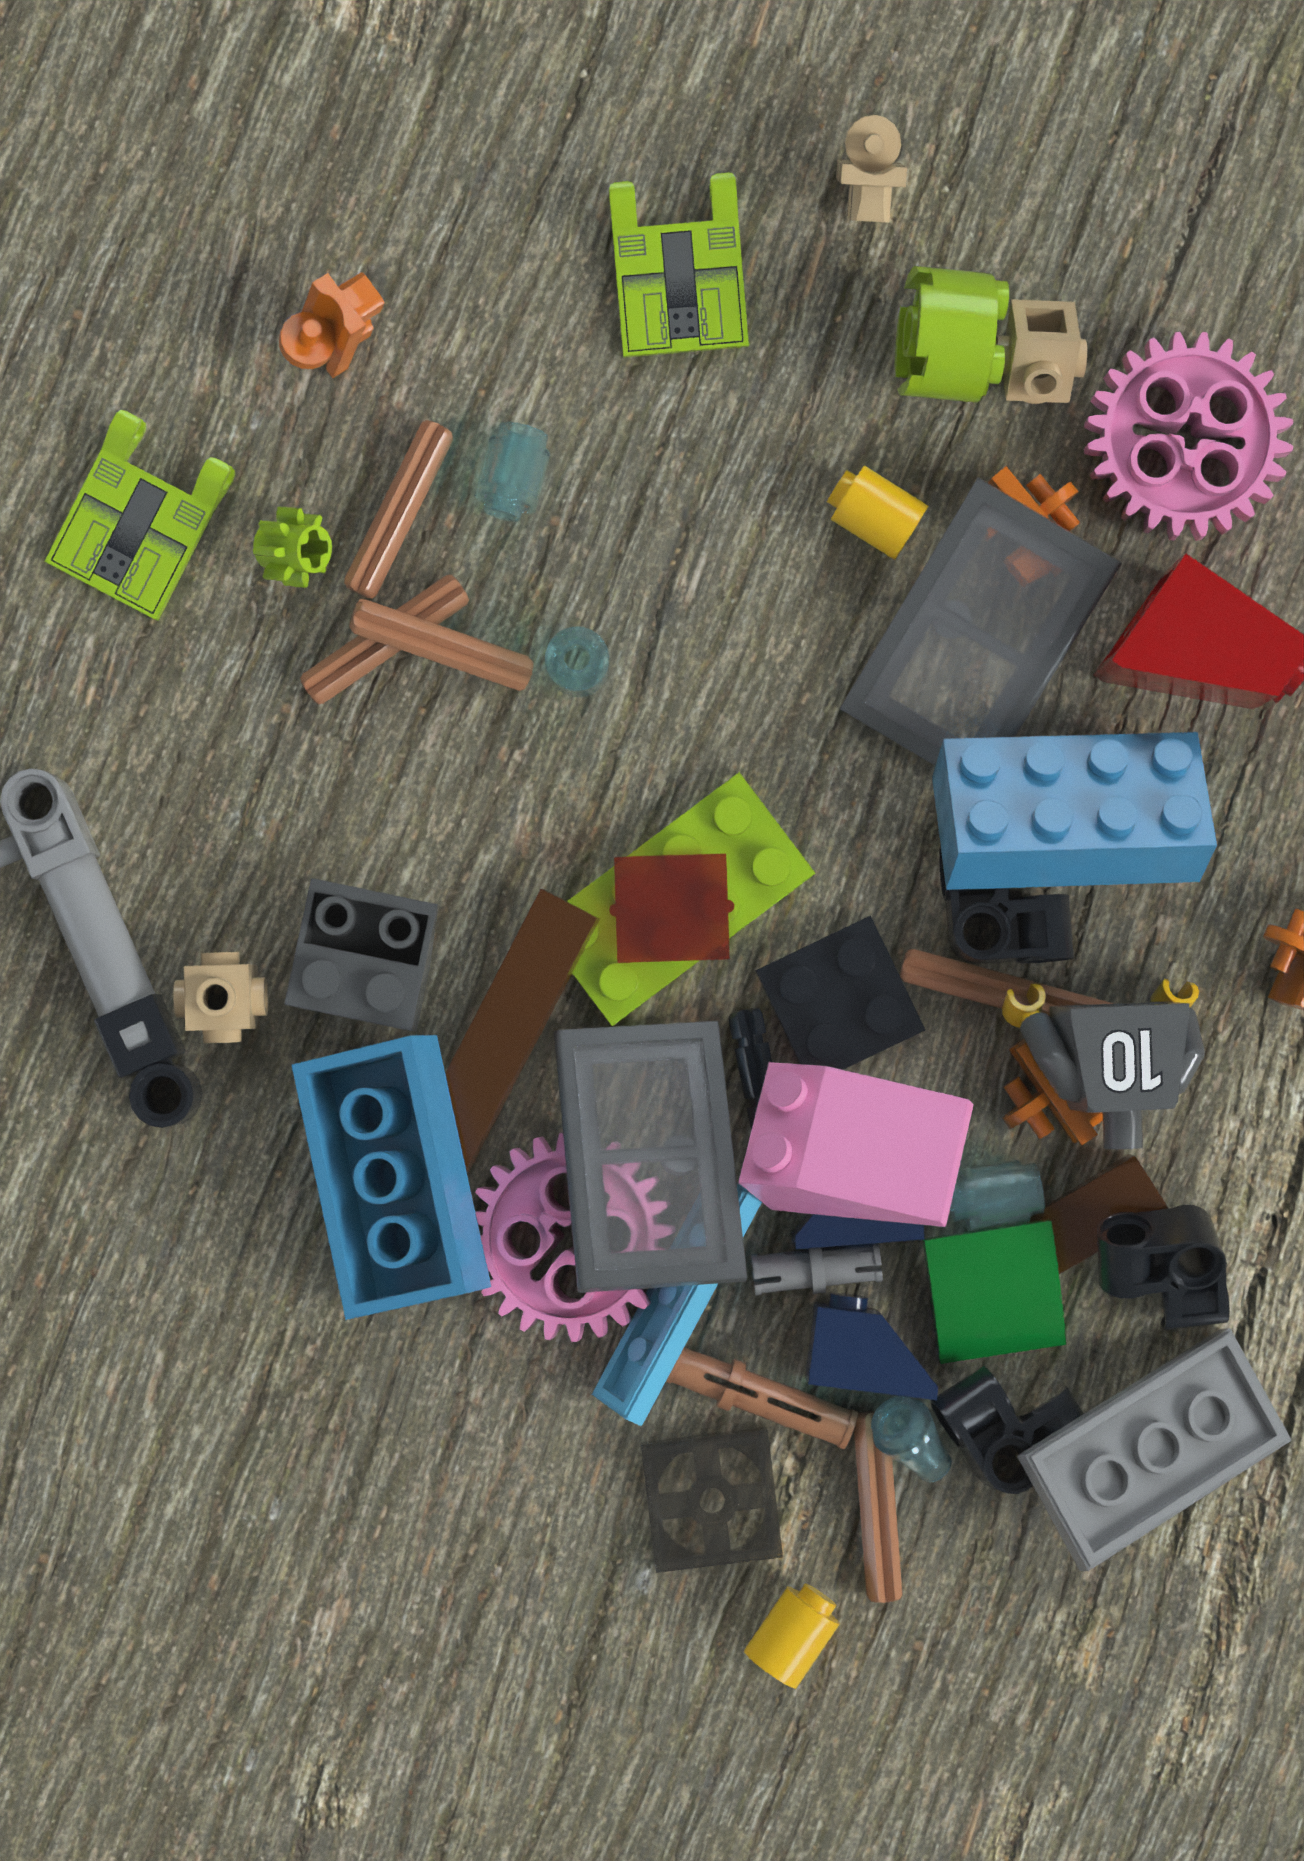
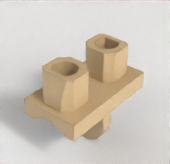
M878 115L863 116L855 121L847 131L845 148L850 161L837 159L836 179L840 184H849L847 216L850 217V220L890 222L892 187H906L907 167L895 162L901 149L900 133L895 124L885 117Z

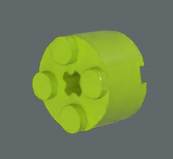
M913 266L907 276L904 288L916 289L914 302L909 307L900 306L897 323L895 377L907 378L897 389L900 396L977 403L981 400L982 396H986L989 383L999 384L1003 376L1005 349L1003 345H996L995 342L997 320H1004L1008 309L1009 284L1007 281L995 280L991 273Z

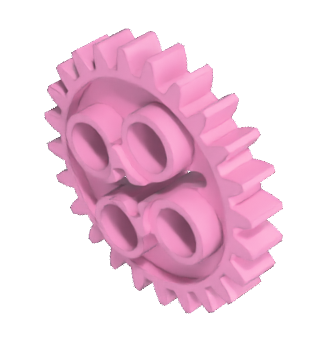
M1175 332L1170 338L1167 352L1163 350L1155 338L1149 339L1145 345L1146 361L1133 351H1128L1122 358L1123 366L1128 375L1118 370L1110 369L1103 379L1114 393L1096 391L1090 401L1096 408L1104 412V415L1089 416L1084 422V428L1100 434L1099 439H1095L1086 445L1084 454L1102 456L1103 462L1092 471L1090 477L1092 480L1110 477L1113 485L1102 499L1105 502H1109L1123 496L1128 501L1121 515V519L1124 521L1138 511L1146 514L1143 528L1144 533L1149 534L1161 520L1167 522L1168 538L1174 541L1183 530L1184 524H1189L1195 541H1199L1206 536L1208 521H1211L1218 532L1223 535L1232 529L1230 512L1244 522L1255 515L1253 506L1248 498L1266 504L1274 496L1263 480L1279 482L1287 473L1280 465L1273 461V458L1286 457L1293 451V445L1277 439V434L1288 430L1293 425V419L1275 417L1273 411L1287 399L1285 393L1266 394L1263 388L1270 382L1274 373L1270 370L1254 377L1249 372L1256 356L1253 352L1245 355L1239 362L1231 359L1233 340L1227 339L1217 352L1209 350L1207 332H1202L1198 336L1192 348H1187L1181 332ZM1153 387H1160L1169 391L1175 400V412L1168 415L1154 412L1146 401L1147 390ZM1214 396L1229 398L1238 410L1237 422L1225 424L1215 419L1210 411V399ZM1135 424H1140L1145 428L1168 435H1137L1133 432L1132 427ZM1184 424L1191 425V435L1193 437L1202 439L1191 450L1185 448L1184 437L1174 435ZM1237 438L1243 441L1244 446L1242 449H1235L1231 445L1209 439ZM1144 449L1158 451L1167 463L1166 475L1153 478L1143 473L1137 460L1139 451ZM1214 458L1224 463L1229 471L1228 485L1216 487L1204 480L1201 474L1202 460Z
M559 1133L556 1151H552L549 1143L543 1136L533 1139L534 1158H530L520 1148H514L509 1151L515 1169L511 1171L501 1165L492 1166L490 1171L499 1184L498 1188L483 1186L477 1188L475 1192L488 1204L487 1210L475 1211L478 1225L483 1226V1234H480L487 1268L493 1278L490 1281L491 1287L481 1291L483 1296L501 1291L506 1298L501 1304L498 1314L504 1316L516 1308L522 1310L520 1330L524 1332L530 1329L538 1319L543 1320L546 1340H551L557 1335L561 1324L567 1326L571 1342H577L582 1339L585 1323H589L593 1332L600 1338L608 1333L607 1315H610L621 1326L631 1322L630 1313L626 1306L627 1302L641 1309H645L651 1304L643 1289L586 1292L584 1297L580 1299L570 1298L563 1293L558 1282L559 1273L565 1265H575L574 1247L562 1252L540 1280L533 1279V1269L563 1239L564 1234L558 1228L559 1224L564 1227L571 1225L570 1208L560 1205L553 1193V1186L557 1177L562 1173L567 1174L563 1133ZM617 1142L611 1143L604 1151L620 1150L621 1144ZM641 1163L624 1164L623 1166L621 1164L602 1166L604 1192L610 1198L606 1205L607 1217H618L625 1221L631 1233L630 1243L627 1248L620 1252L610 1249V1254L664 1251L666 1249L658 1247V1239L675 1233V1227L657 1224L656 1215L664 1212L671 1205L669 1201L651 1202L648 1194L659 1183V1179L653 1177L639 1182L635 1175ZM520 1221L532 1224L539 1232L541 1239L540 1247L533 1256L523 1255L513 1246L511 1239L512 1230Z

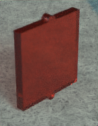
M726 853L614 857L615 904L610 906L609 912L612 916L616 917L617 963L730 960L728 913L734 910V903L728 900Z

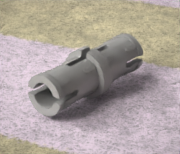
M879 1243L807 1248V1250L764 1255L751 1254L755 1296L762 1295V1293L812 1288L813 1294L826 1293V1286L883 1281L882 1268H880L882 1263Z

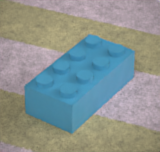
M1198 732L943 739L932 775L946 890L1200 882L1217 847Z
M410 1035L292 1064L345 1320L490 1288V1277L437 1035Z

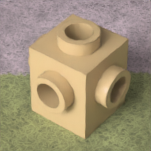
M1011 299L1005 336L996 335L995 342L996 345H1003L1005 349L1003 381L1006 401H1024L1031 404H1041L1044 402L1069 403L1074 377L1083 378L1087 365L1086 339H1081L1075 302Z
M239 952L201 953V966H184V980H175L173 1002L175 1017L185 1018V1031H203V1043L242 1042L241 1029H260L259 1016H267L268 1014L266 977H258L257 965L240 964ZM214 985H221L228 993L227 1004L220 1010H214L208 1006V990Z

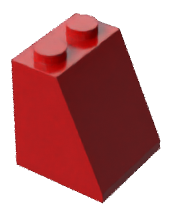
M1185 553L1163 573L1093 675L1105 683L1255 709L1270 700L1278 703L1285 694L1291 696L1304 681V634Z

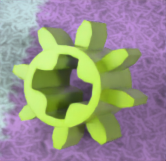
M277 507V522L260 520L258 524L259 529L253 541V554L258 563L265 568L263 572L264 579L282 581L284 586L306 588L309 583L308 573L326 572L325 567L329 563L332 554V540L328 532L320 526L323 518L321 515L304 514L302 508Z

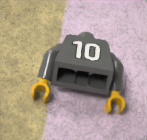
M1164 979L1151 995L1150 1002L1049 1006L1050 1016L1046 1013H1041L1046 999L1045 990L1039 984H1030L1027 992L1030 1006L1020 1004L1016 1000L1013 990L1008 989L1002 1006V1014L1008 1023L1020 1028L1035 1062L1057 1096L1066 1100L1071 1110L1087 1113L1102 1112L1104 1149L1143 1148L1142 1110L1174 1109L1178 1103L1179 1094L1185 1092L1205 1056L1197 1015L1190 1008L1199 995V989L1194 983L1186 982L1179 990L1178 998L1170 991L1169 980Z

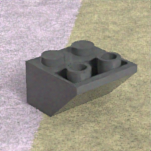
M311 878L284 1005L408 1031H417L430 970L439 905Z

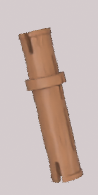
M685 1347L666 1380L667 1383L677 1384L717 1400L716 1407L729 1411L733 1406L778 1423L781 1426L830 1442L841 1449H845L848 1445L858 1417V1411L843 1408L797 1388L745 1370L746 1363L733 1359L731 1364ZM706 1373L751 1389L755 1391V1394L743 1393L704 1378V1375ZM772 1397L814 1413L817 1415V1418L812 1419L767 1402V1399Z

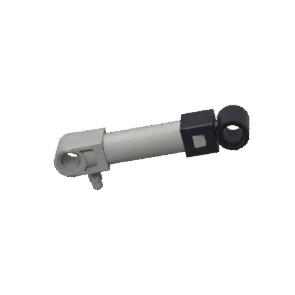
M32 768L19 771L8 779L1 793L0 804L2 813L12 832V836L0 840V868L23 858L31 878L39 880L97 1012L98 1018L94 1019V1022L118 1077L124 1078L137 1075L131 1083L129 1099L131 1108L138 1119L149 1126L160 1128L185 1123L195 1115L201 1105L203 1093L200 1081L192 1070L184 1065L172 1062L173 1058L186 1052L162 995L155 994L101 871L96 859L101 855L75 795L64 780L49 772ZM46 786L52 795V808L43 818L32 820L25 811V798L35 787ZM161 1077H170L176 1081L181 1090L180 1104L171 1113L160 1111L152 1102V1087Z

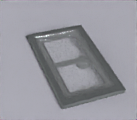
M978 477L840 709L933 765H936L943 739L1015 737L1122 562Z
M704 1021L554 1031L578 1292L746 1282L747 1270L719 1022Z

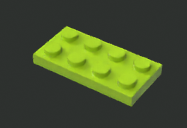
M738 772L568 900L571 904L600 918L572 974L613 1027L816 873L741 773Z

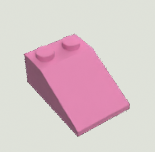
M769 1062L738 1183L769 1209L775 1211L946 1227L974 1104L969 1099L828 1066Z

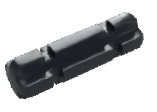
M759 1008L735 1011L728 1018L732 1040L737 1039L739 1048L734 1050L744 1098H749L751 1107L747 1108L751 1129L768 1063L772 1062L769 1043L763 1042L762 1034L766 1033L762 1011Z

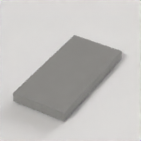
M1224 1328L1216 1331L1017 1455L1079 1571H1089L1292 1440L1232 1330Z

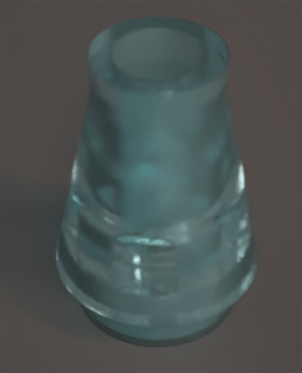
M896 1396L886 1400L877 1408L872 1417L871 1429L874 1444L881 1452L915 1472L925 1482H936L949 1472L952 1465L951 1455L944 1448L930 1411L924 1403L909 1397Z

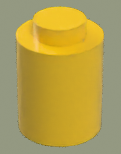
M865 465L858 475L846 470L827 500V503L837 508L831 517L833 522L894 560L902 551L929 505Z
M807 1583L803 1585L800 1591L787 1586L744 1649V1653L772 1677L796 1689L840 1625V1622L831 1614L837 1605L825 1594Z

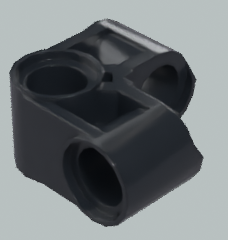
M940 845V881L942 896L946 906L948 941L951 950L959 959L971 964L1016 961L1018 964H1030L1074 959L1068 894L1035 895L1009 900L1010 888L946 890ZM981 917L992 924L996 935L991 949L984 951L976 950L967 944L963 936V926L967 919Z
M1181 1205L1169 1209L1137 1213L1118 1212L1108 1215L1097 1225L1099 1285L1104 1292L1121 1299H1133L1146 1294L1161 1293L1164 1317L1160 1325L1163 1330L1228 1323L1230 1306L1226 1284L1227 1262L1212 1219L1203 1208L1196 1205Z
M985 1366L937 1395V1400H930L931 1407L951 1440L962 1451L978 1479L984 1485L1006 1494H1019L1028 1490L1033 1485L1021 1463L1017 1472L1011 1478L999 1480L992 1468L995 1453L1004 1446L1012 1445L1020 1454L1084 1414L1069 1388L1065 1386L1059 1395L1049 1399L1026 1414L1016 1416L1005 1391Z

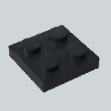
M871 915L755 970L799 1064L828 1066L844 1070L926 1030Z

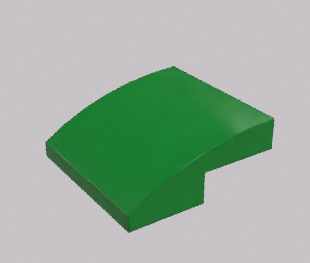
M1047 1219L929 1237L922 1240L931 1293V1313L940 1364L1066 1345L1061 1285L1051 1220Z

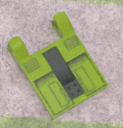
M716 173L711 176L709 192L712 221L637 227L635 188L633 183L622 181L610 184L609 201L623 358L749 347L736 177L733 173Z
M120 410L113 417L102 449L44 562L159 621L216 507L230 488L235 478V469L217 458L210 457L206 460L199 473L192 495L127 462L146 431V423L139 417L125 410Z

